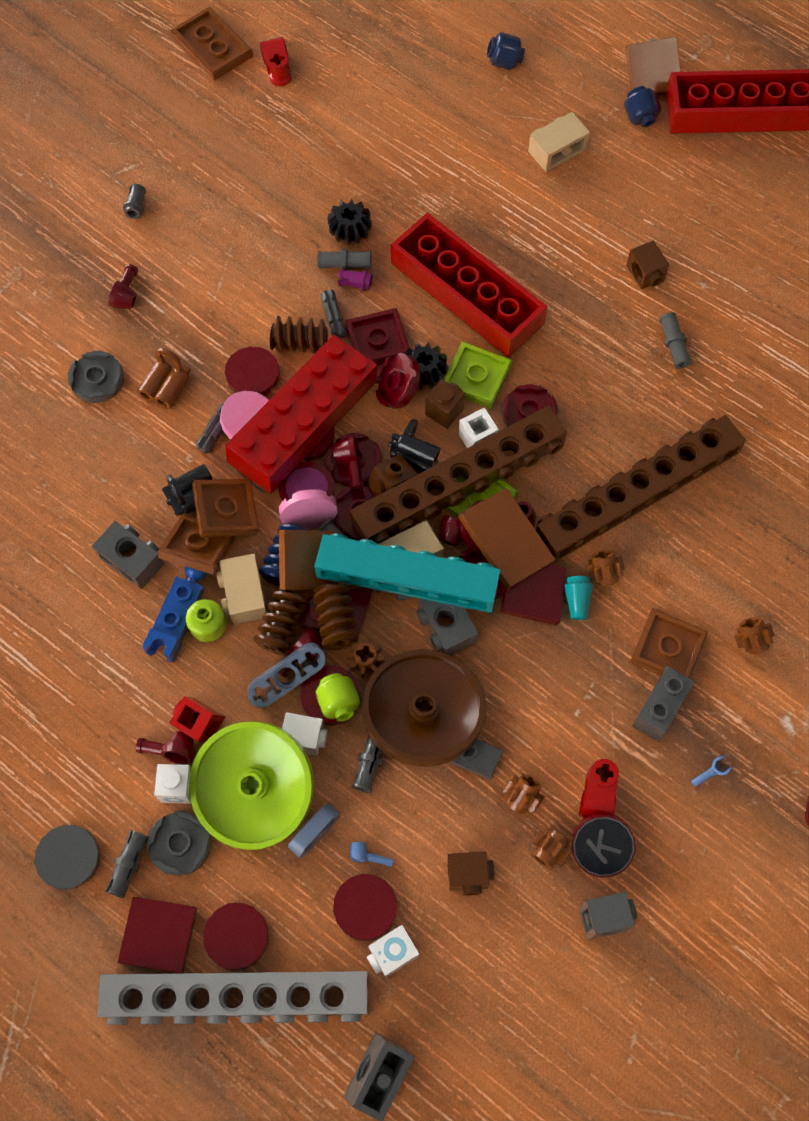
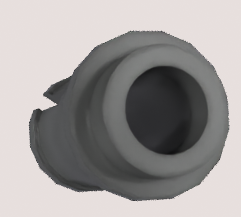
M132 184L129 187L127 202L123 204L125 215L131 219H137L144 213L142 205L146 189L140 184Z

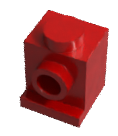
M184 696L175 706L173 717L169 724L197 742H206L213 734L218 732L226 716L216 712L196 698Z

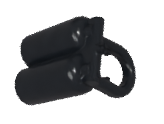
M412 419L403 434L393 433L391 435L392 440L388 444V447H390L389 456L392 458L401 454L411 467L420 474L438 464L437 459L441 448L414 437L418 420Z
M202 464L175 479L171 474L166 477L168 485L162 488V491L167 498L168 506L171 505L175 515H188L196 511L192 486L194 480H213L206 465Z

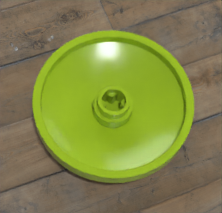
M241 722L219 730L202 745L191 767L189 794L198 820L214 838L234 848L257 850L283 841L303 823L313 801L314 774L307 753L301 744L287 731L265 722Z

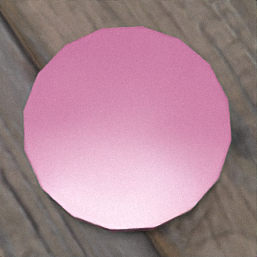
M246 390L236 392L228 397L221 408L220 423L224 433L231 439L269 400L257 392Z
M315 489L298 491L292 494V499L286 501L285 498L279 506L280 518L283 524H296L307 530L319 528L328 519H334L338 513L335 497L332 495L331 497L327 496V492Z

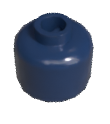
M500 32L496 37H491L487 48V57L490 58V63L493 66L511 70L517 63L521 64L525 48L521 47L519 37Z
M639 86L631 90L624 102V108L633 125L648 127L656 122V117L661 111V105L655 91L645 86Z

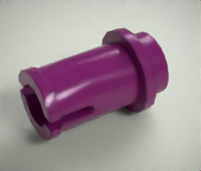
M340 269L338 277L341 280H338V286L361 288V291L371 289L373 274L368 273V270L356 272Z

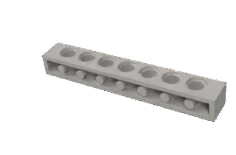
M367 971L101 974L97 1017L107 1018V1025H127L128 1018H141L140 1024H161V1018L174 1017V1024H194V1017H207L208 1024L227 1023L228 1017H241V1023H261V1016H274V1023H293L294 1016H308L307 1022H328V1015H341V1022H361V1015H368ZM272 988L277 995L276 1002L273 1006L264 1008L260 1003V995L265 989ZM299 988H306L310 993V1000L304 1007H296L293 1003V994ZM331 988H340L344 994L342 1003L337 1007L328 1006L325 1000L326 993ZM172 989L176 994V1002L171 1008L165 1009L161 1004L162 995L167 990ZM206 989L210 996L209 1003L204 1008L198 1009L194 1004L195 994L199 990ZM233 989H240L243 993V1001L237 1008H230L227 1003V996ZM139 990L143 996L142 1003L138 1008L131 1009L128 1003L129 996L133 991Z

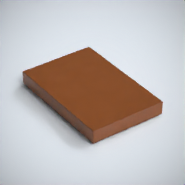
M211 7L206 8L170 30L171 36L213 80L218 79L253 57V50Z
M507 488L463 511L458 516L488 563L500 569L499 579L506 590L556 560Z

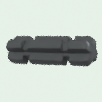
M332 289L323 291L321 293V300L325 308L331 335L344 338L346 336V329L342 321L335 291Z
M224 403L219 405L216 410L217 414L213 415L204 429V435H201L196 442L197 449L203 453H210L214 447L213 442H217L223 432L220 414Z

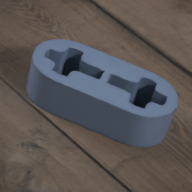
M330 803L325 804L289 843L288 848L298 858H302L333 826L341 813Z

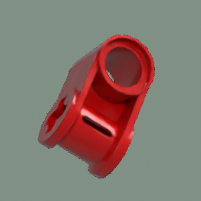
M284 37L259 42L264 65L267 67L271 83L275 86L287 85L291 81L292 75Z
M600 759L588 769L580 802L579 817L585 818L593 813L614 815L619 770L613 761ZM600 769L604 770V775L609 776L604 782L600 781V775L596 774Z

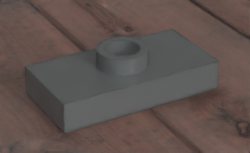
M477 739L467 752L449 763L491 780L503 750Z

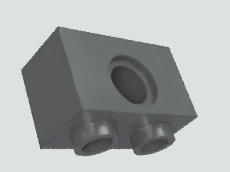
M114 521L91 547L98 558L142 589L164 565L163 560L158 558L159 548L149 540L145 543L139 539L138 532L128 524L123 527ZM128 550H136L132 556H124Z
M419 598V609L416 610L421 624L423 626L428 625L431 630L430 640L436 651L441 650L443 653L452 656L477 643L478 632L464 607ZM449 618L453 621V624L444 627L438 623V620Z
M667 666L632 726L659 742L695 681Z
M626 892L586 900L579 907L587 940L626 932L635 926L633 920L637 919L634 901L632 899L628 900Z
M375 1032L344 1097L352 1107L379 1121H383L415 1056L405 1047Z

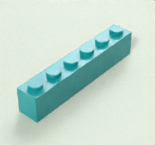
M337 533L331 534V536L323 534L314 566L316 578L492 613L500 575V569L495 568L489 563L472 564L458 557H448V559L437 557L428 551L416 553L407 551L402 546L391 545L386 547L377 545L372 540L362 539L356 541Z

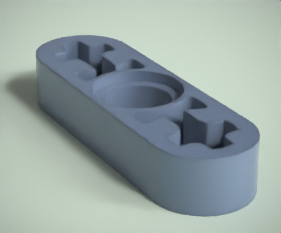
M306 643L253 679L248 686V699L250 703L259 708L267 707L321 670L325 664V654L322 647L316 643ZM310 651L311 654L318 653L316 656L317 662L315 664L311 661L306 662L302 665L305 672L300 673L297 664L293 661L297 659L300 665L306 660V652ZM285 667L291 668L295 672L294 679L287 683L280 681L277 677L278 672ZM273 677L274 684L279 690L276 691L273 685L267 690L266 698H263L261 695L255 697L256 687L259 686L261 689H265L271 685L268 678Z

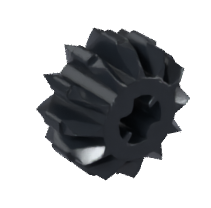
M351 199L349 203L345 204L341 200L339 206H332L331 213L328 214L329 232L331 236H335L337 242L345 240V243L349 245L350 241H355L359 244L360 238L367 239L368 231L372 228V220L369 208H364L362 202L354 204V201Z
M428 341L425 347H421L416 343L415 350L407 349L406 354L415 358L419 365L420 390L427 384L433 389L435 382L439 383L441 379L444 380V375L448 372L447 357L445 353H441L439 346L431 348Z

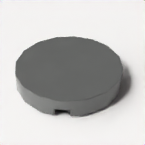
M102 351L87 352L82 355L83 358L78 361L75 360L71 364L68 372V383L74 394L85 402H105L113 398L122 388L124 371L119 361L110 353Z
M183 811L173 812V814L160 818L150 830L147 840V848L153 864L165 874L173 876L188 875L201 868L209 857L212 845L210 833L202 826L197 816Z
M62 825L52 829L41 839L36 849L34 861L37 874L46 884L56 889L73 890L88 882L94 876L99 866L100 850L96 840L87 830L76 825Z

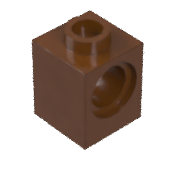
M653 240L631 249L626 266L642 290L649 286L655 287L665 280L669 263Z

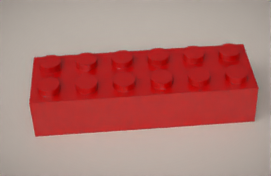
M809 69L670 73L665 93L670 134L809 131Z
M428 212L391 244L392 265L508 358L545 324L548 308L546 304Z
M333 335L225 445L227 463L271 494L314 449L330 429L376 383L377 364Z

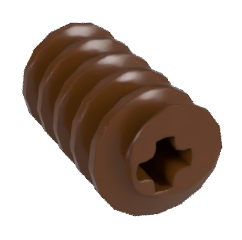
M277 315L275 322L271 326V350H274L277 344L279 350L284 351L288 344L291 352H295L299 345L300 351L305 353L310 345L311 352L315 354L319 347H322L328 341V329L325 327L323 319H320L318 327L314 325L313 318H310L307 326H304L302 317H299L296 325H293L290 316H288L286 323L282 324L281 317Z
M331 583L319 586L313 590L315 594L313 597L314 603L317 605L315 608L316 614L319 616L317 619L318 626L321 627L319 631L320 637L323 638L321 643L322 648L325 650L346 649L354 644L351 639L359 635L358 630L349 629V627L356 624V619L347 618V616L354 613L353 607L345 606L352 602V597L342 595L350 591V586L347 584Z
M280 590L272 593V598L276 602H269L267 605L271 613H265L262 616L267 624H260L258 626V631L263 635H255L253 641L267 651L285 656L280 651L281 648H291L292 646L285 638L296 636L290 629V626H300L301 624L294 617L295 615H305V612L299 605H309L310 601L295 592Z

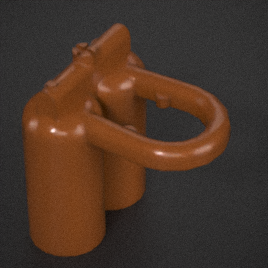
M158 348L155 351L157 361L137 389V393L147 401H155L161 407L170 409L187 383L191 368L181 364L179 357L166 348Z

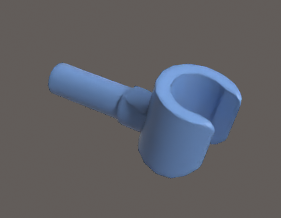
M719 755L707 771L691 780L694 787L717 774H728L732 770L733 765L726 770L718 766V761L727 755Z
M352 842L350 845V858L353 862L368 861L392 867L393 859L374 853H367L366 842Z

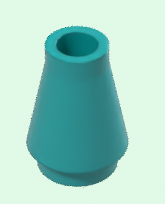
M571 576L567 578V584L564 585L571 620L588 619L594 586L591 584L590 577Z

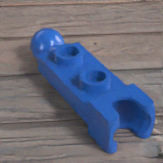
M186 566V580L175 577L154 626L150 628L143 643L144 652L150 656L154 655L160 646H165L164 655L170 663L175 661L182 646L181 642L188 629L186 624L187 610L193 603L201 599L205 590L203 585L197 584V582L203 580L207 573Z

